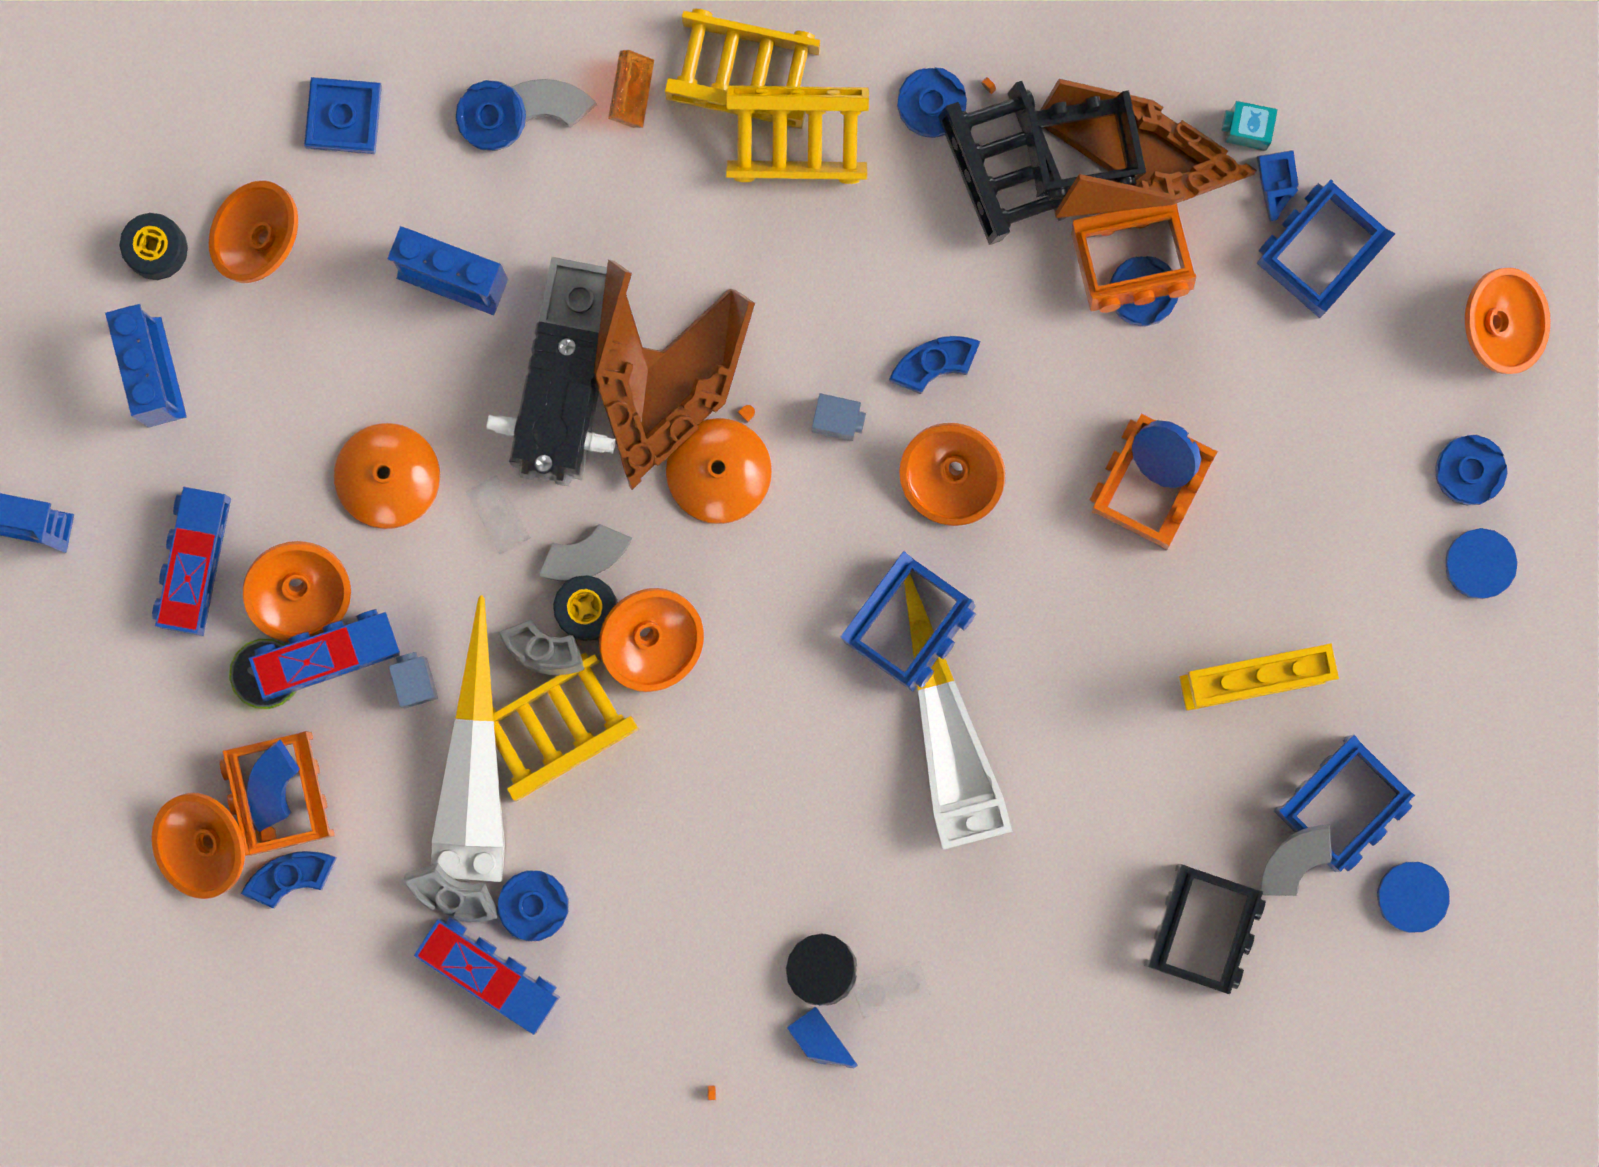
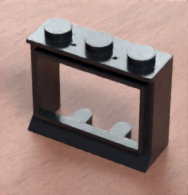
M1129 90L1122 91L1117 97L1112 99L1100 100V96L1087 98L1082 104L1067 106L1066 102H1059L1053 104L1049 109L1035 111V106H1030L1018 116L1024 128L1037 191L1036 198L1048 196L1049 201L1063 199L1077 178L1072 177L1050 181L1039 128L1115 115L1126 168L1087 176L1133 186L1137 184L1136 180L1146 173Z
M1177 864L1175 871L1178 873L1172 891H1169L1166 897L1165 905L1167 907L1161 925H1158L1155 931L1154 939L1156 941L1150 959H1146L1144 966L1226 994H1231L1232 988L1238 989L1242 980L1244 969L1239 968L1243 954L1249 955L1255 935L1250 933L1254 920L1259 921L1265 908L1266 901L1261 899L1263 891L1183 864ZM1194 878L1247 896L1220 982L1166 964Z

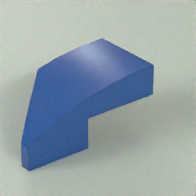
M1294 150L1257 156L1261 186L1269 221H1276L1279 218L1283 208L1298 191L1297 187L1299 184Z
M814 1007L787 1027L809 1059L815 1060L818 1064L826 1065L829 1063L853 1069L858 1066L817 1007Z

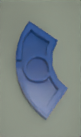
M946 336L926 342L912 349L901 359L893 370L889 381L922 394L928 383L940 375L949 373L967 375L981 341L962 336Z
M281 739L271 745L261 755L253 766L248 780V804L252 820L259 832L286 819L291 813L286 802V786L289 779L300 769Z
M301 851L283 855L268 862L256 871L243 888L241 894L271 908H276L281 899L295 889L309 887L323 890L337 857L313 851Z

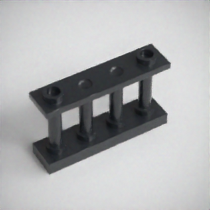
M1023 81L1016 82L1007 93L1009 100L970 113L962 111L959 102L945 106L938 116L989 245L1002 241L1010 233L1009 228L1012 223L1052 209L1056 212L1063 200L1049 201L1047 196L1005 210L1000 207L996 197L998 191L1033 180L1032 167L1030 165L995 178L988 176L984 167L985 159L1027 145L1023 124L1018 116L1027 107L1035 106V101L1032 93L1025 89ZM1015 112L1022 132L981 146L978 143L975 144L970 132L973 126ZM1039 128L1050 181L1061 180L1043 131ZM1061 217L1057 219L1058 221L1064 220L1066 217Z

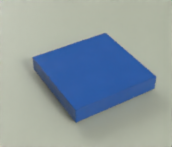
M311 77L304 142L305 148L376 154L382 91L381 83Z

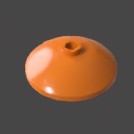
M253 181L239 187L225 199L215 214L209 233L210 257L215 268L223 276L239 283H252L264 279L280 267L292 250L298 231V211L292 196L284 188L273 182Z
M1499 268L1483 275L1471 290L1465 309L1466 335L1477 359L1485 367L1496 373L1516 374L1532 367L1543 354L1549 339L1551 319L1547 299L1536 280L1526 272L1516 268Z
M724 418L707 419L702 421L698 425L699 429L667 458V483L676 503L690 516L707 523H731L752 513L765 498L771 482V460L761 438L746 425ZM716 462H721L725 465V470L721 474H715L711 470L712 465Z
M382 423L360 430L345 443L335 463L334 484L340 502L354 518L371 527L394 529L416 521L433 504L440 485V467L434 450L419 433L403 425ZM382 467L390 469V475L386 479L378 477V471Z
M941 423L922 430L910 441L900 462V483L910 504L926 518L944 525H966L982 519L996 506L1005 486V466L997 447L982 432L964 424ZM958 462L962 465L963 469L957 471L953 469L951 463Z
M285 542L269 548L251 564L243 583L244 606L251 621L266 635L285 642H289V638L305 632H309L310 637L324 633L322 627L343 619L351 599L350 580L342 562L326 548L310 542ZM293 579H299L302 581V583L299 586H292L289 584L290 581Z
M649 588L634 592L623 598L612 608L602 625L599 637V650L602 662L611 676L627 688L644 692L666 689L682 680L697 663L704 642L703 624L694 606L686 598L674 591L662 588ZM644 628H650L646 636H640V632Z
M200 793L179 795L161 807L153 823L151 839L155 860L168 882L185 895L199 899L214 898L231 889L238 881L244 867L245 846L240 828L228 809L214 798Z

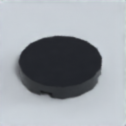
M823 933L808 936L797 943L789 954L786 965L787 982L794 994L808 1004L819 1006L836 1004L847 997L855 985L857 978L856 957L851 948L836 936Z

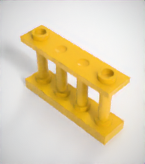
M695 8L692 9V12L683 10V26L692 29L681 76H677V79L668 78L665 88L666 100L738 115L734 112V109H727V86L730 82L739 38L760 43L750 86H765L773 46L794 50L786 86L800 87L807 54L819 56L820 40L815 39V35L805 31H795L794 34L712 17L713 14L703 9ZM705 31L726 35L716 81L711 84V87L699 85L695 79ZM755 110V113H752L753 119L773 123V114L769 110ZM791 110L787 114V126L802 129L805 110Z
M727 86V109H734V112L738 114L737 160H727L726 178H734L737 182H752L755 178L839 179V182L845 184H855L860 182V180H867V162H857L858 115L861 114V111H869L868 87ZM755 110H769L773 114L772 161L751 160L752 113H755ZM791 110H805V113L808 114V161H786L787 114ZM826 111H840V114L844 115L843 162L822 161V115Z
M1332 643L1189 671L1187 675L1179 676L1186 711L1325 684L1327 681L1339 679Z
M586 653L581 654L585 670L572 674L558 675L497 712L493 707L496 747L514 776L511 778L514 785L507 788L514 801H519L639 730L632 716L624 719L622 714H617L591 668L600 663L595 654L590 657ZM578 675L606 721L603 724L606 730L595 737L591 732L587 733L560 687ZM547 693L575 739L573 742L575 749L565 755L560 750L556 751L530 706V703ZM515 712H518L544 757L542 760L544 767L534 773L531 772L530 768L525 769L499 724L501 720Z

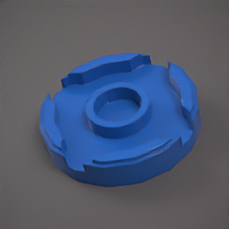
M935 67L916 70L905 79L899 89L897 107L900 118L909 130L920 136L931 138L944 136L945 133L938 116L945 106L959 102L962 111H966V92L964 85L956 75L944 68Z
M484 80L470 86L457 104L456 122L461 135L470 144L481 150L498 151L512 145L520 137L525 127L526 110L520 95L514 88L500 81Z
M1133 257L1117 267L1109 284L1172 271L1167 263L1156 257ZM1169 295L1157 297L1153 302L1145 305L1124 304L1115 312L1121 319L1131 325L1146 327L1160 323L1169 316L1178 298H1170Z
M1157 420L1145 426L1134 437L1132 452L1139 470L1150 481L1162 487L1177 488L1186 485L1199 471L1201 464L1199 447L1195 441L1192 444L1191 440L1187 437L1189 433L1183 427L1170 421Z
M1479 435L1461 436L1449 442L1439 453L1435 465L1436 481L1442 492L1452 501L1466 506L1480 505L1494 498L1504 487L1508 474L1507 464L1503 457L1504 454L1500 447L1488 438Z
M1483 528L1467 531L1456 538L1447 550L1445 559L1447 577L1453 587L1463 595L1475 599L1495 597L1509 588L1516 576L1518 564L1515 549L1508 539L1495 530Z
M1404 862L1390 868L1381 878L1377 890L1378 905L1383 918L1394 928L1408 933L1425 932L1436 927L1445 917L1450 904L1449 888L1444 877L1434 867L1421 862Z
M524 871L514 875L503 885L498 898L497 913L502 925L512 936L525 941H541L553 936L564 925L569 912V898L564 886L553 875L543 871Z

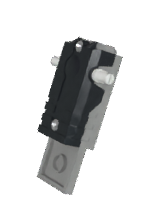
M551 257L539 322H537L535 329L536 338L533 340L532 356L528 364L529 373L526 375L518 417L516 419L500 415L498 417L489 415L486 428L487 430H494L495 433L514 436L509 463L512 467L519 468L521 478L534 480L536 477L545 481H555L557 485L569 486L572 479L582 480L588 450L600 453L605 451L612 454L614 452L615 438L611 439L607 438L606 435L595 434V432L591 433L599 396L594 368L607 267Z

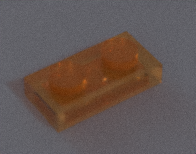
M621 50L619 52L608 119L632 128H643L654 59L631 50Z

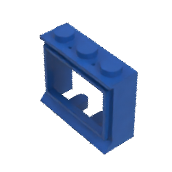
M1332 179L1324 187L1318 183L1304 198L1309 203L1301 213L1294 209L1281 224L1286 230L1277 239L1274 235H1271L1258 250L1263 256L1257 264L1319 318L1329 310L1396 234L1386 229L1334 184ZM1330 199L1372 237L1327 288L1318 295L1277 258Z
M402 226L398 230L387 258L393 261L398 269L396 279L493 316L508 282V277L500 263Z
M140 303L105 312L131 416L148 428L187 418L162 317L149 316L142 310Z
M0 493V536L45 544L64 553L67 552L74 514L51 509V503Z
M903 551L840 637L845 644L913 692L917 686L922 688L929 681L934 673L931 667L938 657L944 659L949 654L955 644L952 638L961 628L964 631L971 624L976 615L973 611L976 606L971 598L965 596ZM913 570L954 599L956 603L904 672L860 640Z
M1354 734L1347 736L1343 740L1344 744L1333 755L1328 756L1319 765L1320 768L1307 781L1302 782L1296 788V793L1283 806H1278L1274 810L1295 833L1308 828L1297 815L1356 755L1397 794L1338 855L1331 850V862L1326 864L1335 872H1341L1343 869L1346 871L1353 869L1363 858L1360 852L1368 843L1372 846L1376 845L1388 832L1384 827L1393 818L1397 821L1400 820L1412 808L1409 801L1415 796Z

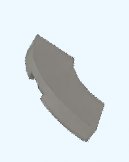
M537 79L512 86L523 100L526 110L525 123L533 118L548 116L561 120L571 128L597 106V103L583 90L558 80Z
M599 524L592 535L580 543L570 545L552 543L539 576L565 582L576 576H594L617 562L628 548L632 537Z
M532 619L499 632L510 654L520 664L532 671L548 675H566L585 670L577 641L573 635L560 638L547 636L537 629Z
M1318 825L1302 829L1289 836L1272 853L1262 877V895L1297 896L1299 882L1305 872L1316 865L1331 862L1330 825Z
M439 863L408 872L404 876V881L413 895L431 910L435 908L442 913L454 916L453 919L466 922L490 921L498 917V910L485 883L467 884L459 882L447 875Z

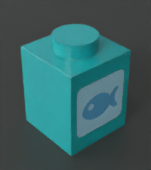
M1236 101L1232 110H1226L1221 131L1227 132L1225 143L1266 151L1272 142L1278 109Z

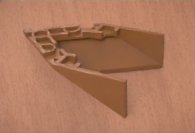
M1059 78L1040 110L1049 109L1053 104L1059 102H1066L1067 106L1082 104L1087 98L1100 96V100L1112 99L1117 97L1120 92ZM1130 95L1146 173L1136 180L1137 184L1135 186L1079 174L1057 208L1055 217L1061 218L1174 205L1250 177L1257 170L1247 163L1244 165L1237 164L1232 157L1226 155L1227 149L1185 121L1181 120L1178 124L1161 112L1164 107L1154 100ZM1115 115L1043 127L1107 171L1126 168Z
M608 259L594 375L613 436L616 439L615 442L629 487L633 490L642 482L640 478L654 465L659 466L699 429L698 425L713 411L716 413L726 404L755 302L737 290L729 289L663 351L642 347L626 295L632 273L617 262Z

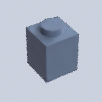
M819 393L812 432L853 441L855 432L862 434L866 413L860 412L861 402Z
M416 652L396 657L397 664L390 665L389 669L400 707L405 709L437 700L438 695L428 659L424 656L418 657Z

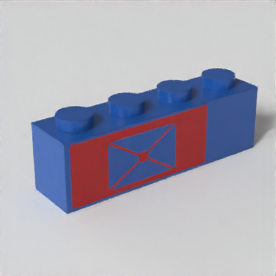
M183 487L182 495L177 494L173 507V514L177 515L175 529L169 530L166 541V549L170 550L168 564L162 565L159 576V584L163 585L161 599L156 598L152 610V619L156 620V627L204 636L231 498L226 494Z
M377 609L357 615V622L345 626L343 621L334 622L322 627L324 633L310 637L309 632H305L289 638L290 644L276 648L275 644H269L255 649V656L250 657L249 661L263 701L265 702L400 656V651L386 612L378 614Z
M451 917L447 921L437 919L414 956L533 1035L536 1034L560 998V996L554 993L557 987L541 976L534 980L524 972L527 967L516 959L509 956L505 961L494 952L497 947L479 936L477 941L464 934L467 928Z

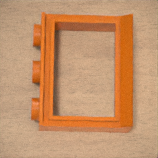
M1177 204L1114 211L1073 220L1071 236L1091 312L1100 310L1102 313H1108L1119 309L1124 304L1145 305L1153 302L1157 297L1169 295L1170 298H1178L1187 295L1190 290H1194L1196 274L1193 270ZM1168 220L1181 269L1098 286L1086 237L1099 234L1108 236L1118 230L1132 227L1141 229L1147 227L1150 223Z
M1141 413L1137 422L1130 419L1121 437L1127 442L1121 453L1114 450L1105 468L1111 473L1105 484L1097 483L1089 501L1095 503L1092 513H1096L1168 550L1218 451L1188 437L1192 444L1194 441L1196 442L1200 450L1201 464L1199 471L1186 485L1181 487L1159 532L1108 507L1133 459L1132 445L1134 437L1145 426L1156 421Z
M304 731L251 745L223 750L224 759L220 760L221 774L224 781L229 780L232 794L227 795L230 813L237 815L239 828L244 840L245 856H253L335 836L334 830L329 829L325 812V809L328 808L325 795L321 794L317 774H320L318 761L313 758L310 740H313L312 732ZM281 739L285 746L293 744L297 765L300 769L299 774L312 831L257 844L238 757L266 751L271 745Z

